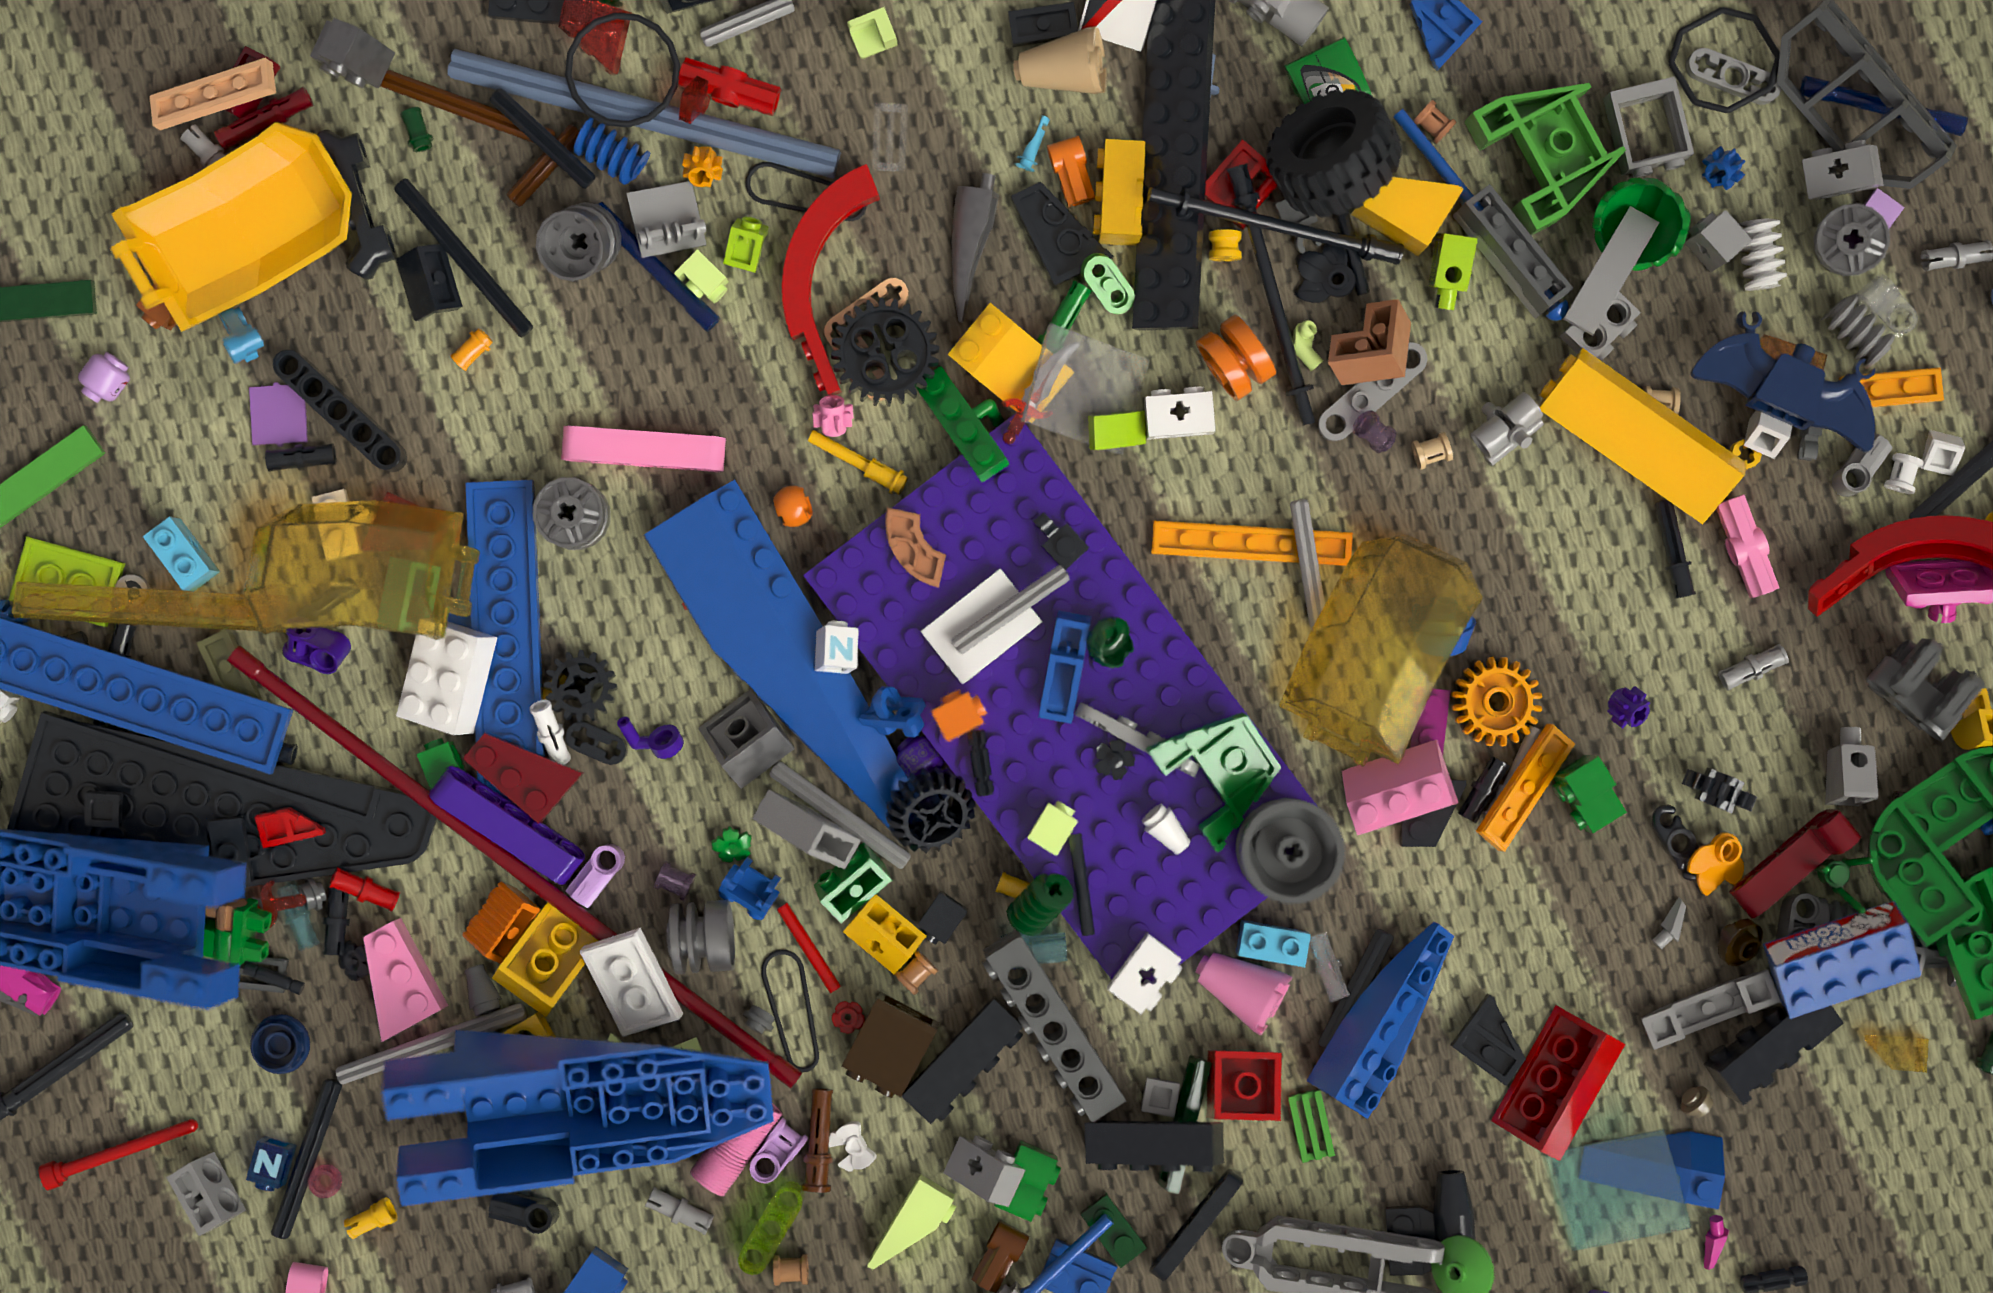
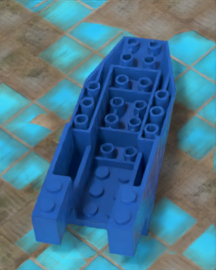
M0 829V966L57 976V981L205 1010L238 998L240 964L203 957L206 907L213 908L244 897L246 863L209 857V846Z
M455 1030L454 1052L384 1061L382 1093L387 1120L462 1111L466 1108L468 1122L467 1138L399 1146L397 1183L401 1206L574 1184V1176L676 1163L774 1122L769 1064L759 1060L658 1045Z

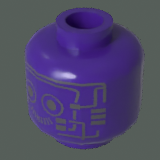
M925 735L909 737L897 748V763L908 779L909 772L917 776L921 773L922 767L931 772L935 765L941 769L945 763L944 759Z

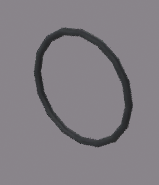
M615 12L594 19L577 33L567 52L565 77L572 98L586 115L607 126L629 128L651 121L668 107L678 88L680 62L674 43L658 24L639 14ZM616 19L638 21L655 30L668 46L673 62L672 85L663 102L648 115L629 121L608 119L592 111L578 95L572 78L573 55L582 38L597 25Z

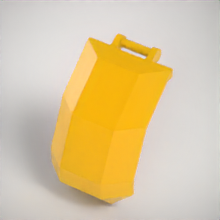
M276 122L251 141L195 175L129 206L118 208L111 215L126 240L115 244L110 250L116 259L120 258L142 295L140 300L145 309L164 303L179 329L183 332L263 293L347 240L352 193L317 134ZM134 252L138 256L139 260L141 261L142 265L144 266L145 270L147 271L157 290H154V288L152 287L151 283L149 282L148 278L146 277L145 273L143 272L142 268L140 267L139 263L134 257Z

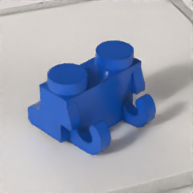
M747 857L740 867L736 864L732 866L718 889L719 896L723 900L736 901L747 908V913L750 917L762 920L780 893L775 888L781 877L775 875L772 880L750 867L753 860Z

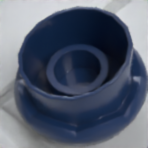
M275 1014L266 1017L255 1027L250 1040V1049L254 1060L262 1069L273 1074H287L298 1069L307 1059L310 1051V1037L307 1029L298 1019L290 1015Z

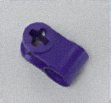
M292 619L286 625L288 639L283 645L282 654L291 662L300 663L323 674H332L338 669L351 650V643L344 634L314 624L307 619Z

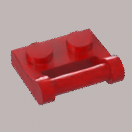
M1242 139L1206 181L1205 198L1213 203L1236 208L1232 205L1235 195L1227 169L1248 164L1251 181L1259 171L1267 177L1255 191L1259 193L1260 197L1257 200L1256 210L1278 186L1269 172L1266 159ZM1231 221L1241 230L1247 227L1246 224Z

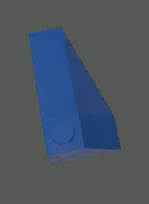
M1683 1131L1668 1135H1653L1638 1139L1586 1144L1583 1149L1578 1178L1719 1210L1725 1180L1723 1138L1698 1132Z

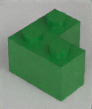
M1584 755L1555 774L1553 778L1555 784L1552 785V788L1557 797L1562 802L1567 801L1573 812L1569 815L1580 831L1585 829L1586 832L1593 834L1627 813L1612 789L1617 784L1599 756Z

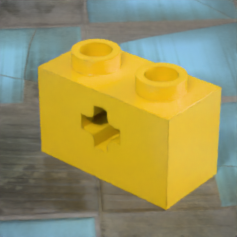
M877 894L859 910L843 931L844 934L893 974L908 961L926 938L924 933Z

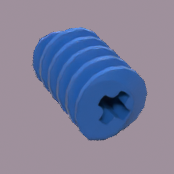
M590 117L578 133L574 153L577 156L585 154V160L591 164L597 161L596 164L599 170L602 171L608 168V175L614 178L619 175V182L623 185L628 184L643 170L650 157V151L647 150L643 155L638 156L639 144L636 143L630 149H627L628 137L625 136L619 142H616L617 130L613 129L605 135L606 125L600 123L594 128L592 127L594 119Z

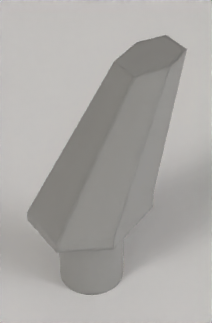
M1678 897L1665 920L1661 923L1663 930L1652 939L1661 950L1672 939L1676 942L1679 941L1686 911V905L1680 897Z

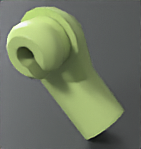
M1305 320L1295 327L1292 340L1297 357L1312 372L1324 360L1312 348L1317 327L1314 322Z

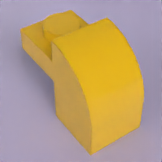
M1983 688L1962 713L1961 720L1951 731L1956 744L1964 750L1993 747V709H1991L1987 688Z

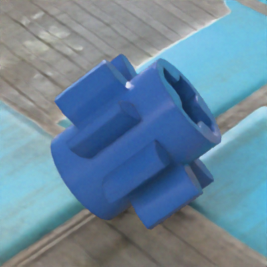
M1719 146L1702 161L1707 166L1702 177H1706L1712 188L1723 185L1724 189L1728 190L1735 182H1739L1745 176L1740 171L1745 160L1741 159L1739 154L1736 153L1735 148L1724 151L1722 146Z

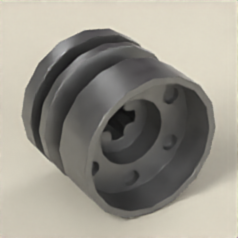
M584 202L553 213L544 220L537 232L536 249L541 263L548 272L559 279L576 281L585 279L614 262L621 249L622 235L618 222L608 210L598 204ZM584 234L587 236V238L585 239L586 244H584V242L582 241L585 237Z
M1859 203L1843 205L1828 213L1818 224L1814 235V252L1820 264L1830 272L1841 276L1860 275L1875 268L1885 257L1890 244L1889 227L1884 217L1872 207ZM1851 230L1856 231V237L1862 238V242L1856 244L1854 249H1850L1849 243L1843 241V237L1850 235Z
M561 477L547 483L538 492L533 504V520L538 532L548 542L568 550H584L596 545L605 536L610 525V507L606 497L595 486L577 478ZM567 505L577 509L573 512L575 517L573 520L563 518L566 514L565 507Z
M729 900L707 901L704 908V917L698 916L694 902L687 904L686 918H684L683 908L680 903L671 904L669 921L667 923V946L676 975L685 974L687 958H689L692 973L699 972L701 957L707 958L711 972L734 970L735 937L732 908Z

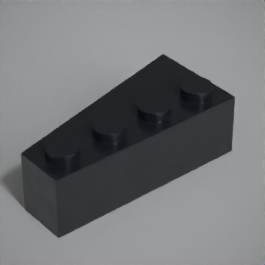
M1832 1005L1791 1019L1784 1006L1782 1008L1776 1006L1763 1015L1764 1021L1755 1027L1750 1025L1739 1031L1735 1036L1737 1040L1728 1047L1721 1045L1710 1052L1708 1055L1710 1059L1704 1063V1066L1726 1097L1744 1106L1753 1099L1749 1094L1753 1089L1759 1087L1765 1089L1775 1081L1773 1073L1777 1069L1783 1070L1792 1067L1801 1057L1800 1050L1803 1048L1805 1050L1813 1049L1844 1023Z

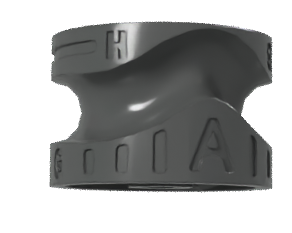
M1279 798L1261 804L1245 818L1236 839V857L1244 877L1263 895L1278 902L1299 904L1319 898L1335 884L1343 868L1345 846L1339 827L1323 809L1298 799ZM1293 846V854L1287 855L1285 848Z

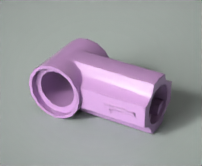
M606 844L593 851L589 861L565 890L570 897L579 904L589 908L616 872L622 868L625 856L621 848L614 844ZM604 850L610 851L615 855L616 863L612 869L603 867L600 862V855Z

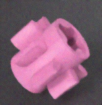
M838 395L823 397L819 404L814 405V412L812 413L814 428L821 427L822 433L830 437L844 434L847 430L846 427H852V419H854L852 404L845 405L844 399Z

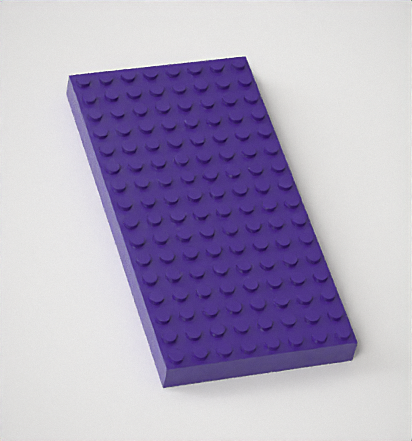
M1015 413L989 433L1010 465L982 483L963 455H960L892 507V509L920 514V529L924 540L934 550L946 554L939 588L930 586L913 577L896 559L886 534V512L803 576L838 621L848 623V627L858 628V648L886 685L894 687L900 697L922 698L926 707L920 716L925 725L921 731L956 777L961 776L964 779L966 790L970 789L973 795L972 798L1033 878L1040 874L1050 875L1058 873L1064 875L1069 880L1074 896L1072 902L1061 914L1110 979H1113L1147 932L1179 955L1182 959L1178 964L1180 965L1268 897L1255 889L1247 881L1238 865L1236 839L1242 823L1237 830L1233 828L1224 841L1226 845L1218 853L1211 847L1198 828V825L1225 805L1200 767L1195 777L1180 771L1181 767L1179 769L1175 768L1165 776L1160 772L1148 753L1126 742L1124 752L1127 750L1131 751L1132 755L1136 758L1134 761L1135 765L1130 767L1124 766L1127 769V773L1123 776V779L1114 780L1111 771L1107 776L1097 773L1095 764L1102 759L1096 757V747L1104 743L1110 748V742L1116 741L1119 738L1091 724L1090 720L1087 722L1074 714L1072 724L1038 718L1058 610L1091 616L1089 635L1099 620L1111 616L1122 618L1129 626V635L1134 645V651L1125 658L1124 665L1118 668L1114 667L1113 669L1101 666L1095 662L1093 657L1089 655L1086 645L1074 713L1081 702L1116 721L1120 715L1136 723L1135 731L1146 737L1149 731L1164 739L1175 737L1242 712L1246 715L1247 713L1024 421ZM1044 512L1058 529L1068 523L1089 546V549L1065 570L1069 575V580L1031 606L1042 623L962 685L921 631L999 569L1003 571L1018 592H1021L1049 571L1059 566L1042 547L1049 539L1033 521ZM957 690H960L962 695L969 692L971 698L978 695L987 714L981 716L984 723L947 742L931 711L943 706L941 698ZM1251 720L1280 764L1281 769L1258 801L1252 802L1242 816L1245 820L1255 808L1273 799L1294 798L1317 806ZM974 730H984L986 733L987 743L985 748H988L992 773L990 780H993L994 793L988 796H977L975 782L977 780L973 776L970 756L972 746H969L967 736L968 732ZM1193 756L1188 758L1197 763ZM1057 801H1060L1075 810L1072 817L1077 819L1078 822L1070 835L1082 833L1095 929L1094 935L1082 936L1069 838H1067L1057 856L1027 838L1048 802L1055 806ZM1159 804H1163L1165 808H1171L1191 841L1189 846L1179 854H1175L1145 831L1146 826L1142 823L1143 818ZM1286 847L1285 853L1292 855L1294 847ZM1150 967L1147 971L1144 969L1139 971L1142 977L1141 983L1146 979L1151 982L1155 979L1152 974L1153 967Z

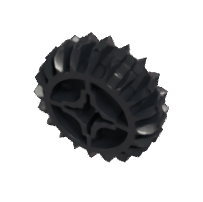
M935 765L931 772L922 767L921 773L917 776L909 772V780L907 782L899 780L898 786L900 789L890 791L892 800L886 802L888 810L886 820L890 826L889 829L903 846L908 845L913 852L920 848L921 851L927 854L931 847L939 852L941 845L945 843L952 847V839L955 837L963 839L962 830L971 829L969 820L975 818V811L973 809L976 806L975 800L972 798L973 795L970 789L966 790L964 779L961 776L956 777L948 767L941 771ZM950 796H952L953 801L951 807H948V799L950 798ZM911 812L914 813V819L912 821V824L908 823L909 815Z

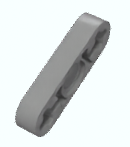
M1708 48L1697 49L1686 61V71L1692 79L1740 98H1745L1760 90L1759 87L1754 85L1749 86L1747 90L1743 89L1750 79V74L1754 76L1750 82L1756 85H1760L1764 81L1768 82L1771 74L1768 71ZM1705 57L1708 66L1716 68L1719 62L1723 66L1718 70L1716 78H1713L1715 70L1706 68L1703 72L1698 71L1699 65L1694 61ZM1735 68L1741 73L1742 79L1740 84L1730 85L1726 82L1724 77L1726 69ZM1777 77L1772 92L1752 101L1753 103L1766 105L1777 98L1781 91L1780 86L1777 84Z

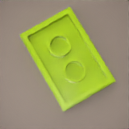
M26 536L9 601L108 627L116 599L114 588L117 581L122 577L125 563Z

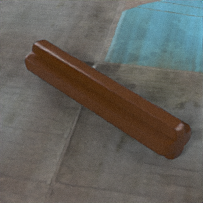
M570 124L556 139L571 152L574 149L580 130ZM543 153L507 192V197L515 205L522 206L558 165L548 155Z

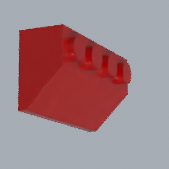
M1555 1005L1491 1121L1540 1152L1560 1161L1626 1044Z

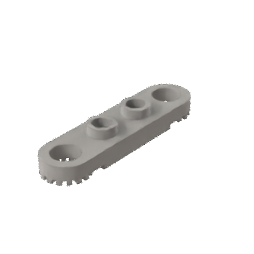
M1409 342L1408 350H1412L1418 355L1419 364L1413 369L1406 368L1405 377L1357 383L1320 416L1318 429L1322 437L1333 442L1347 437L1425 368L1427 364L1425 349L1417 343ZM1337 415L1343 419L1344 429L1341 433L1333 434L1327 430L1326 420L1328 417Z
M1081 702L1074 715L1087 722L1090 720L1091 724L1146 753L1145 748L1166 740L1149 731L1146 737L1135 731L1136 723L1120 715L1116 721ZM1187 759L1176 769L1181 767L1180 771L1195 777L1200 766Z

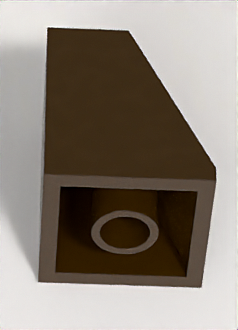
M879 992L842 1064V1067L847 1069L845 1074L861 1083L866 1079L876 1084L875 1090L889 1098H893L894 1094L902 1097L938 1030L939 1022Z

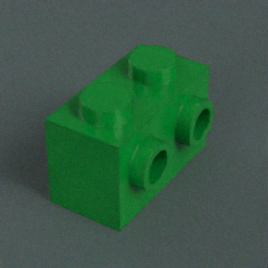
M863 842L856 848L845 869L835 866L832 870L824 871L814 884V888L819 901L840 923H843L889 884L892 879L883 861Z

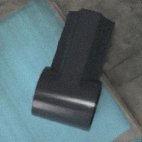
M506 1192L493 1195L488 1210V1218L522 1226L531 1233L540 1234L557 1222L560 1210L556 1202L550 1198L538 1199L516 1192ZM535 1208H541L547 1213V1223H542L536 1219L534 1214Z

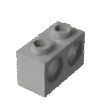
M1619 292L1610 307L1616 308L1620 312V322H1611L1607 317V313L1605 314L1595 331L1598 340L1596 347L1588 346L1583 340L1585 331L1572 324L1559 337L1577 354L1584 348L1602 361L1614 349L1610 343L1618 335L1625 338L1638 325L1634 319L1641 312Z
M215 1152L188 1163L166 1177L198 1236L222 1226L246 1211Z

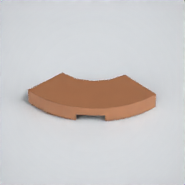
M887 507L886 534L896 559L913 577L930 586L939 588L946 554L934 550L924 540L920 529V514Z

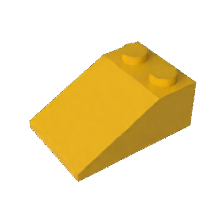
M989 303L948 353L953 360L1029 423L1036 418L1073 373L1071 369L1063 364L1051 385L1047 397L1037 404L1036 409L1033 410L1023 404L1021 400L1025 389L1031 385L1034 374L1052 353L992 303ZM1040 384L1029 396L1031 403L1035 402Z
M547 902L498 967L492 979L547 1017L586 964L580 953L581 948L598 940Z

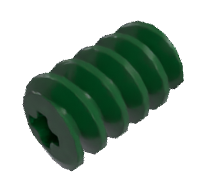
M1058 873L1050 875L1040 874L1034 878L1020 895L1008 905L1006 913L1011 926L1024 935L1036 936L1040 934L1072 902L1074 895L1069 880L1064 875Z

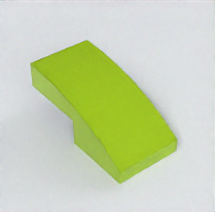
M1145 410L1088 416L1089 449L1091 450L1146 444Z

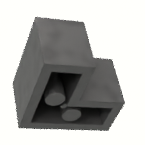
M333 18L332 22L326 21L310 57L321 63V71L338 78L339 75L346 76V81L360 88H364L365 84L379 89L395 52L361 28Z

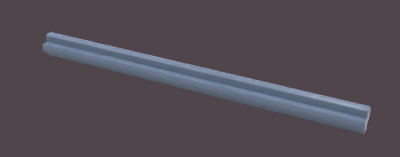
M458 49L452 51L451 62L448 65L447 72L450 78L495 90L502 88L510 94L584 113L572 98L565 77ZM573 80L578 95L592 111L608 119L629 121L648 115L661 104L660 102ZM668 105L651 121L635 126L833 179L836 175L841 154L839 149Z

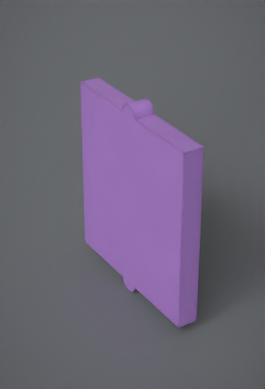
M275 382L273 386L249 387L252 445L277 444V446L282 447L284 443L308 442L306 402L288 385H280L278 382Z

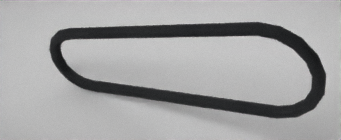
M762 162L749 170L745 186L750 197L756 202L805 213L808 208L757 197L750 186L753 173L762 167H772L828 186L834 182L776 163ZM867 206L861 208L857 215L849 216L845 221L860 219L864 215Z
M776 950L764 959L761 967L762 979L786 1059L801 1072H808L813 1070L818 1064L819 1048L804 966L801 959L794 952ZM777 955L791 956L799 966L815 1057L812 1064L807 1067H799L793 1063L766 975L768 962Z

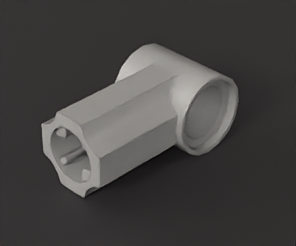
M1875 434L1874 445L1869 452H1862L1855 448L1842 468L1834 473L1832 477L1833 490L1842 497H1850L1866 490L1871 483V478L1893 448L1889 441L1880 434ZM1847 472L1852 473L1856 477L1857 485L1855 488L1847 483Z

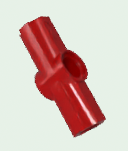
M685 57L679 71L678 87L710 96V99L732 108L742 106L773 116L777 109L781 87L750 78L746 73L729 66H720L718 68Z

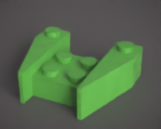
M1590 83L1504 96L1472 112L1464 121L1479 151L1511 134L1515 138L1542 190L1521 200L1511 209L1531 236L1564 217L1626 151L1625 147L1622 146L1607 154L1579 103L1578 98L1582 97L1591 88Z

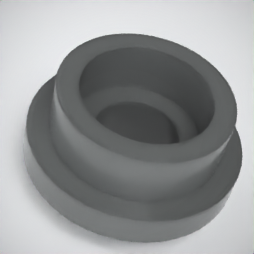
M308 878L304 884L298 886L300 898L306 910L314 908L318 911L322 909V902L326 901L325 890L321 882L315 883L313 878Z
M752 1005L749 1011L745 1010L743 1016L748 1019L745 1025L755 1032L762 1034L764 1030L768 1032L773 1030L772 1023L775 1018L765 1010Z

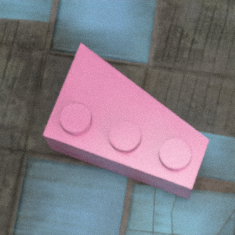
M401 918L363 937L381 1042L448 1006Z

